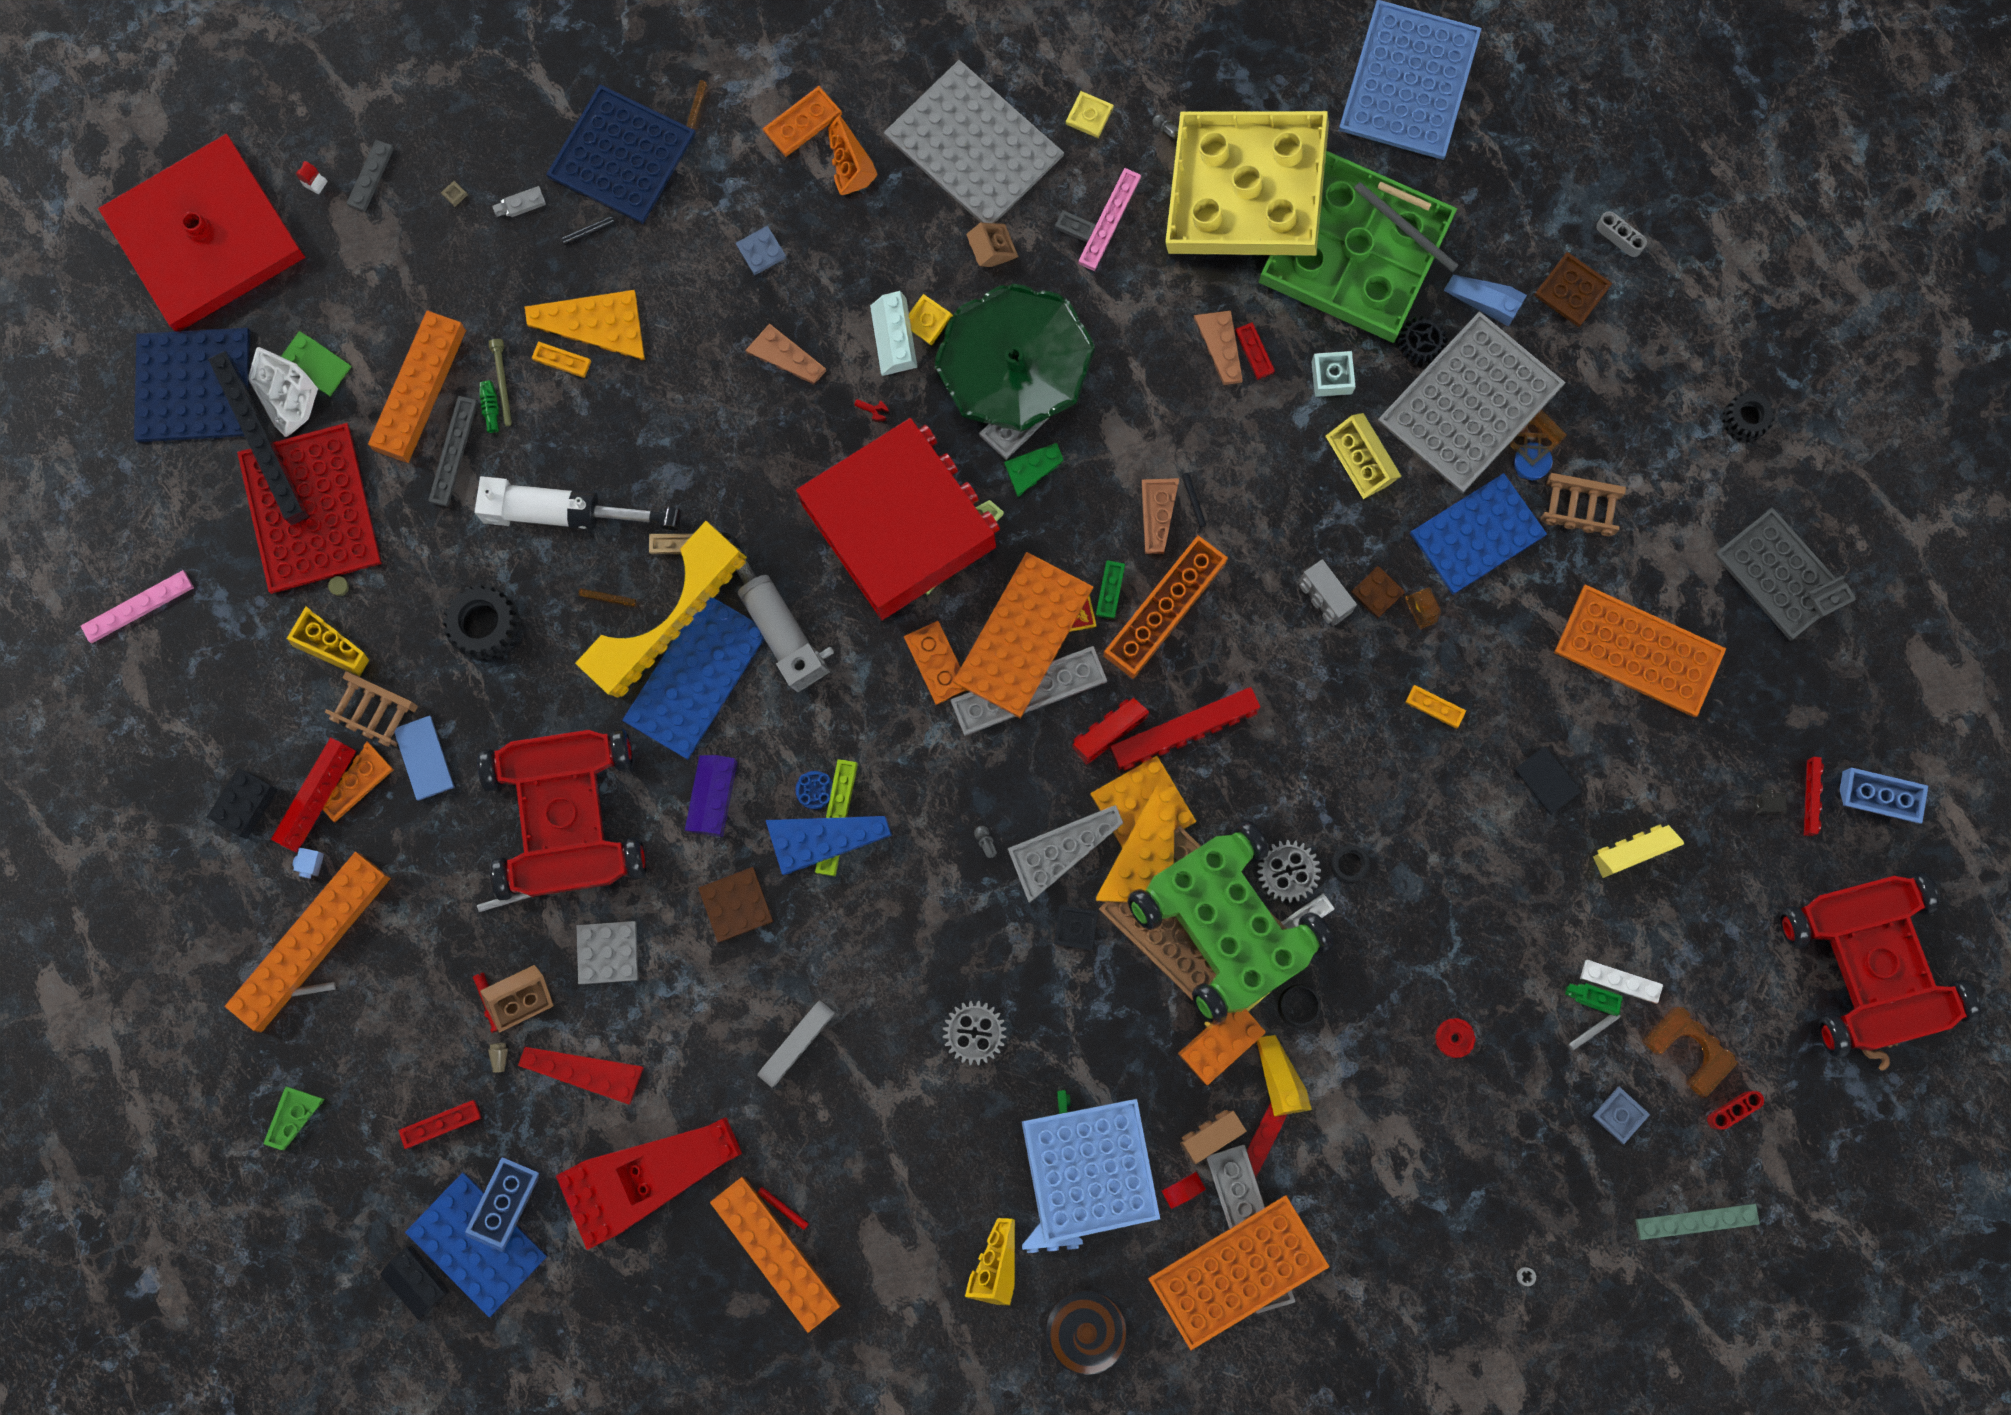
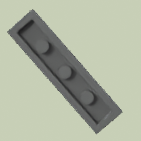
M375 140L346 203L348 207L366 212L394 150L392 145Z

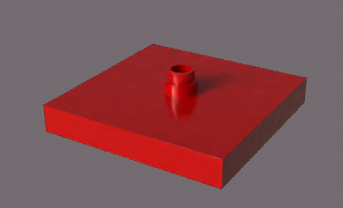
M227 134L98 208L168 325L175 332L184 330L306 258L239 150Z

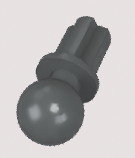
M1158 114L1153 118L1152 123L1156 129H1160L1163 134L1166 133L1173 139L1178 138L1179 129L1172 124L1171 120H1167L1162 114Z
M979 826L975 829L974 836L979 840L978 844L983 848L986 857L993 858L997 854L993 838L989 836L990 832L987 827Z

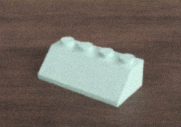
M901 291L882 295L870 307L881 375L884 376L917 368V361L906 297Z

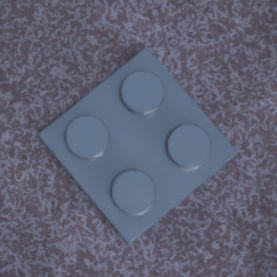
M768 225L736 242L737 248L754 276L786 258Z
M1617 1087L1592 1117L1621 1144H1625L1650 1114L1624 1090Z

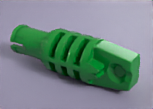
M490 380L480 382V403L482 415L486 419L487 433H494V430L498 432L497 416L499 410L494 384Z

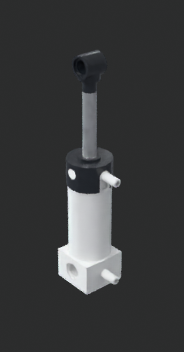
M481 476L475 507V514L484 524L509 526L510 521L589 530L595 528L597 517L658 523L663 529L676 531L679 530L682 510L674 507H664L659 512L598 506V495L596 492L511 485L507 479Z

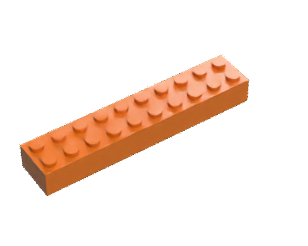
M354 852L224 1007L253 1031L262 1032L288 1002L293 992L304 983L391 878L362 854Z

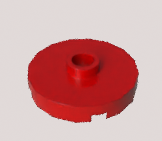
M1459 1018L1448 1019L1442 1022L1435 1034L1437 1047L1445 1056L1451 1058H1460L1469 1054L1474 1048L1476 1041L1472 1026ZM1452 1035L1458 1037L1457 1042L1452 1041Z

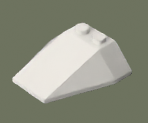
M257 347L248 379L274 426L285 437H288L309 419L318 388L297 364L261 347Z

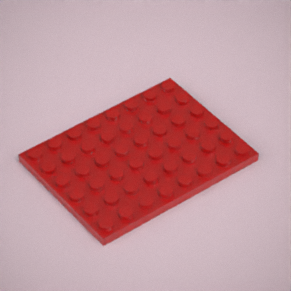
M348 423L273 442L309 518L294 525H291L284 519L251 448L237 452L269 593L273 594L382 564Z

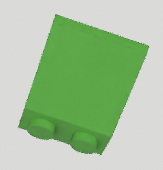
M300 331L281 356L297 364L318 390L328 396L332 395L351 368L348 363Z

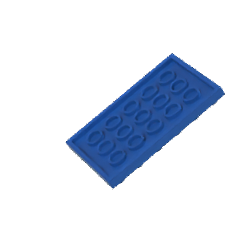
M1503 473L1412 530L1410 535L1453 595L1539 541L1547 533Z
M462 1172L405 1233L488 1317H491L548 1256L517 1225L503 1252L467 1237L465 1231L484 1192L465 1172Z

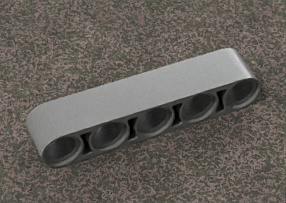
M819 1000L762 1067L757 1076L773 1088L831 1020L835 1012Z

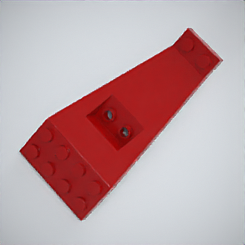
M727 1117L709 1126L585 1160L556 1175V1178L584 1245L588 1250L621 1234L727 1161L741 1155L742 1152Z

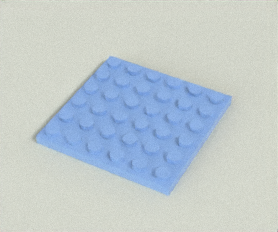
M1137 1099L1022 1121L1044 1243L1160 1219Z

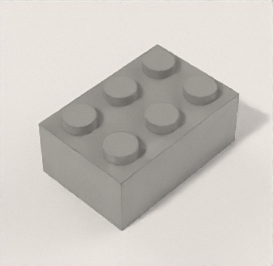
M1323 559L1303 573L1299 581L1301 583L1299 584L1300 588L1304 593L1310 595L1312 604L1323 612L1322 616L1328 624L1331 623L1332 626H1335L1352 614L1357 606L1356 602Z

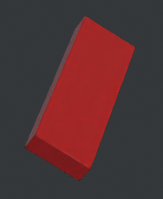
M1253 322L1236 328V335L1257 380L1273 374L1275 370Z

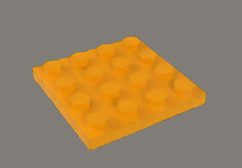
M1158 756L1153 757L1151 760L1090 793L1100 811L1114 805L1117 806L1123 824L1113 834L1121 848L1125 845L1156 786L1175 787L1174 831L1179 826L1186 829L1196 823L1195 818Z

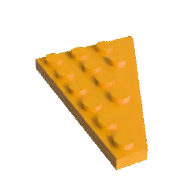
M635 290L525 307L528 327L542 329L548 333L552 332L561 335V337L575 341L579 340L582 343L599 346L608 351L619 352L625 356L629 355L645 360Z
M1155 787L1096 896V901L1127 902L1128 895L1136 889L1146 890L1155 875L1174 864L1175 787Z

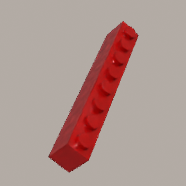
M1249 687L1110 746L1109 750L1118 770L1124 769L1126 771L1135 767L1134 764L1139 761L1145 763L1151 760V756L1167 754L1172 747L1181 748L1187 745V741L1194 739V741L1200 740L1205 737L1204 734L1210 731L1212 734L1219 732L1223 729L1222 726L1229 724V726H1233L1239 723V719L1247 717V719L1252 718L1258 714L1257 711L1261 707L1252 687Z

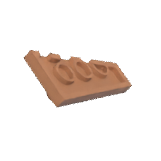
M1231 311L1194 315V320L1200 329V334L1207 345L1209 354L1212 356L1223 385L1242 383Z
M771 324L745 350L747 354L756 356L766 363L769 362L779 369L793 373V375L812 384H815L826 372L825 367Z
M1179 478L1146 479L1141 481L1145 554H1164Z

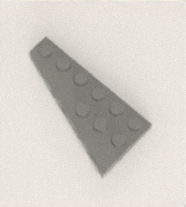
M1116 805L1008 848L1029 903L1123 824Z

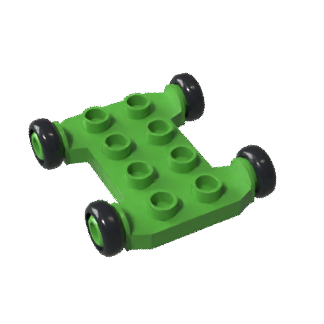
M1248 820L1238 823L1234 828V834L1216 836L1155 875L1146 890L1136 889L1128 895L1127 899L1132 915L1147 930H1154L1159 927L1162 919L1176 916L1208 962L1216 976L1210 985L1202 983L1193 989L1192 998L1199 1013L1207 1022L1213 1025L1223 1023L1227 1019L1228 1013L1242 1012L1304 970L1316 952L1326 953L1334 945V937L1328 924L1323 918L1313 912L1301 916L1297 927L1282 930L1241 871L1251 860H1262L1269 851L1268 842L1262 831L1253 822Z

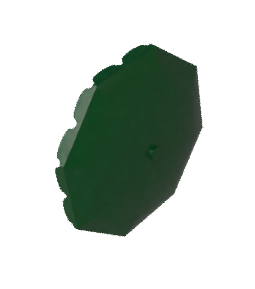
M1019 284L1001 285L987 292L982 299H974L963 304L950 317L945 331V339L941 343L935 359V369L962 417L1022 432L1077 403L1095 351V346L1087 330L1080 323L1074 308L1062 295L1049 291L1036 292L1030 287Z

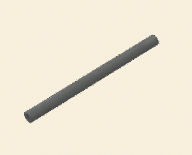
M1359 182L1355 186L1354 190L1451 272L1456 270L1459 266L1456 262L1365 185Z

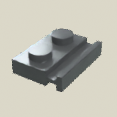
M1843 576L1807 593L1821 618L1856 600L1848 584L1844 582Z

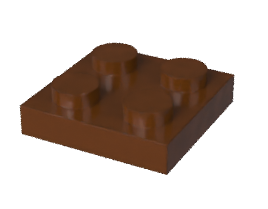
M1379 566L1351 591V594L1377 619L1405 593Z

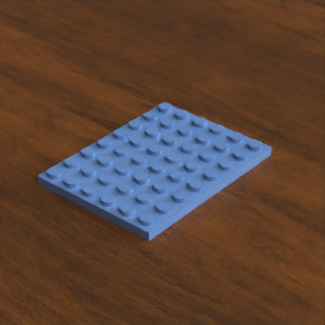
M1377 0L1338 131L1444 160L1482 28Z

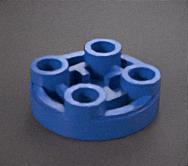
M1527 443L1516 452L1514 467L1519 477L1528 480H1538L1545 477L1550 471L1552 456L1550 451L1542 444Z
M810 771L801 775L796 784L797 799L808 809L818 810L826 807L830 800L832 780L827 774L820 771Z

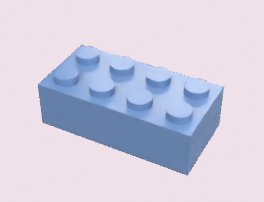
M502 1157L465 1231V1235L503 1252L538 1181L539 1173Z

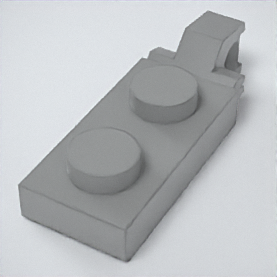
M537 186L501 200V203L492 207L497 217L505 214L506 216L514 217L546 205L540 187Z

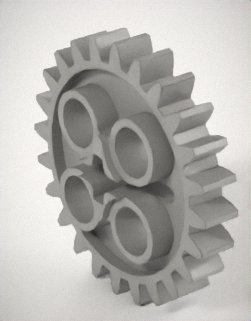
M1287 840L1286 845L1279 841V847L1272 844L1273 851H1268V856L1262 859L1264 863H1258V866L1263 868V870L1257 871V874L1263 875V877L1259 878V882H1265L1262 889H1269L1267 895L1274 893V900L1281 897V903H1283L1285 898H1288L1289 904H1291L1292 898H1295L1299 902V896L1307 899L1306 892L1313 894L1311 887H1318L1314 881L1320 880V877L1316 875L1321 872V869L1316 868L1320 862L1313 861L1316 858V854L1310 855L1311 848L1305 851L1304 843L1300 847L1297 846L1296 840L1293 845H1290L1289 840ZM1297 855L1301 858V862L1293 864L1290 858ZM1274 861H1280L1282 867L1276 870L1272 868L1271 864ZM1301 866H1306L1305 869L1295 870ZM1286 868H1290V870H1295L1292 872L1291 876H1289L1288 873H1285ZM1285 873L1275 878L1272 877L1274 874ZM1304 874L1307 880L1303 883L1298 882L1296 876ZM1284 879L1288 882V886L1280 888L1277 882Z
M970 1001L969 1007L962 1003V1009L960 1010L955 1007L956 1014L949 1013L952 1019L945 1020L949 1024V1027L943 1028L944 1031L948 1032L943 1038L949 1039L945 1046L952 1047L949 1053L956 1052L955 1059L960 1056L962 1057L961 1063H964L966 1059H969V1065H972L973 1060H976L977 1065H980V1059L988 1063L987 1057L990 1056L992 1059H995L993 1052L995 1051L1000 1054V1050L997 1047L1004 1046L1000 1041L1006 1038L1005 1035L1001 1034L1006 1028L1000 1026L1004 1023V1020L997 1019L1000 1013L993 1014L994 1007L990 1010L987 1009L988 1003H985L983 1007H980V1001L977 1002L976 1006H973L972 1001ZM965 1016L970 1017L972 1020L969 1027L961 1025L960 1021ZM984 1019L991 1021V1027L988 1030H983L980 1027V1022ZM973 1028H977L978 1032L991 1033L992 1037L977 1035L976 1038H972L971 1034L958 1033L957 1030L973 1031ZM962 1036H966L969 1039V1044L966 1047L958 1045V1039ZM980 1039H986L989 1042L987 1049L981 1050L978 1048L977 1043Z

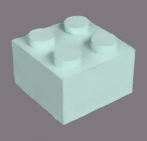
M1352 351L1314 354L1311 363L1315 397L1352 394L1356 387Z

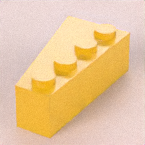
M307 606L286 638L293 647L359 677L369 662L364 652L314 614Z

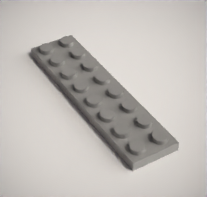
M1094 646L1054 660L1024 713L1107 683ZM971 692L951 699L964 736L1016 717Z
M1245 1144L1206 1157L1229 1229L1265 1208ZM1292 1290L1257 1310L1256 1313L1294 1303L1295 1298Z

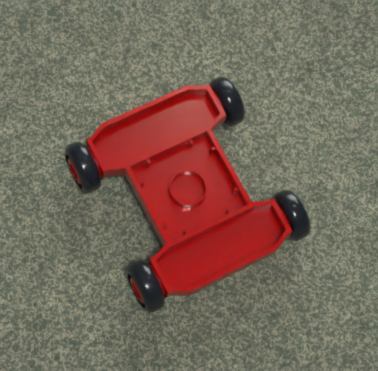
M591 730L512 741L500 750L487 749L479 752L477 757L480 783L485 791H496L504 783L516 785L524 853L510 860L502 857L491 861V886L494 896L498 900H508L516 892L534 897L610 885L625 875H629L633 880L645 877L646 858L644 847L639 837L627 838L624 845L621 842L614 843L604 839L596 774L614 766L618 771L631 769L633 764L632 749L626 730H613L610 737L608 734H600Z
M1917 872L1911 874L1909 878L1892 876L1820 895L1802 909L1797 906H1788L1781 911L1780 926L1788 944L1793 948H1805L1812 939L1830 940L1854 1006L1852 1011L1842 1017L1836 1014L1824 1015L1819 1021V1034L1822 1043L1832 1057H1845L1850 1053L1851 1048L1872 1051L1952 1029L1959 1021L1973 1023L1981 1017L1982 1003L1977 990L1969 981L1960 979L1953 981L1949 987L1936 986L1910 917L1916 912L1923 915L1933 914L1940 907L1938 887L1927 873Z

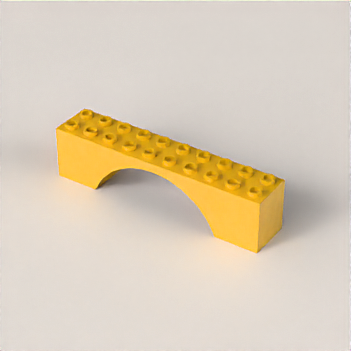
M707 521L680 548L685 565V582L680 600L670 616L658 627L640 636L611 638L600 635L575 663L607 694L617 698L624 696L629 690L628 687L641 678V673L644 669H648L654 664L655 657L666 651L668 648L667 644L680 635V630L684 626H688L693 621V616L706 607V602L710 597H715L719 593L721 585L728 583L732 578V573L736 569L742 568L745 564L744 560L747 557Z

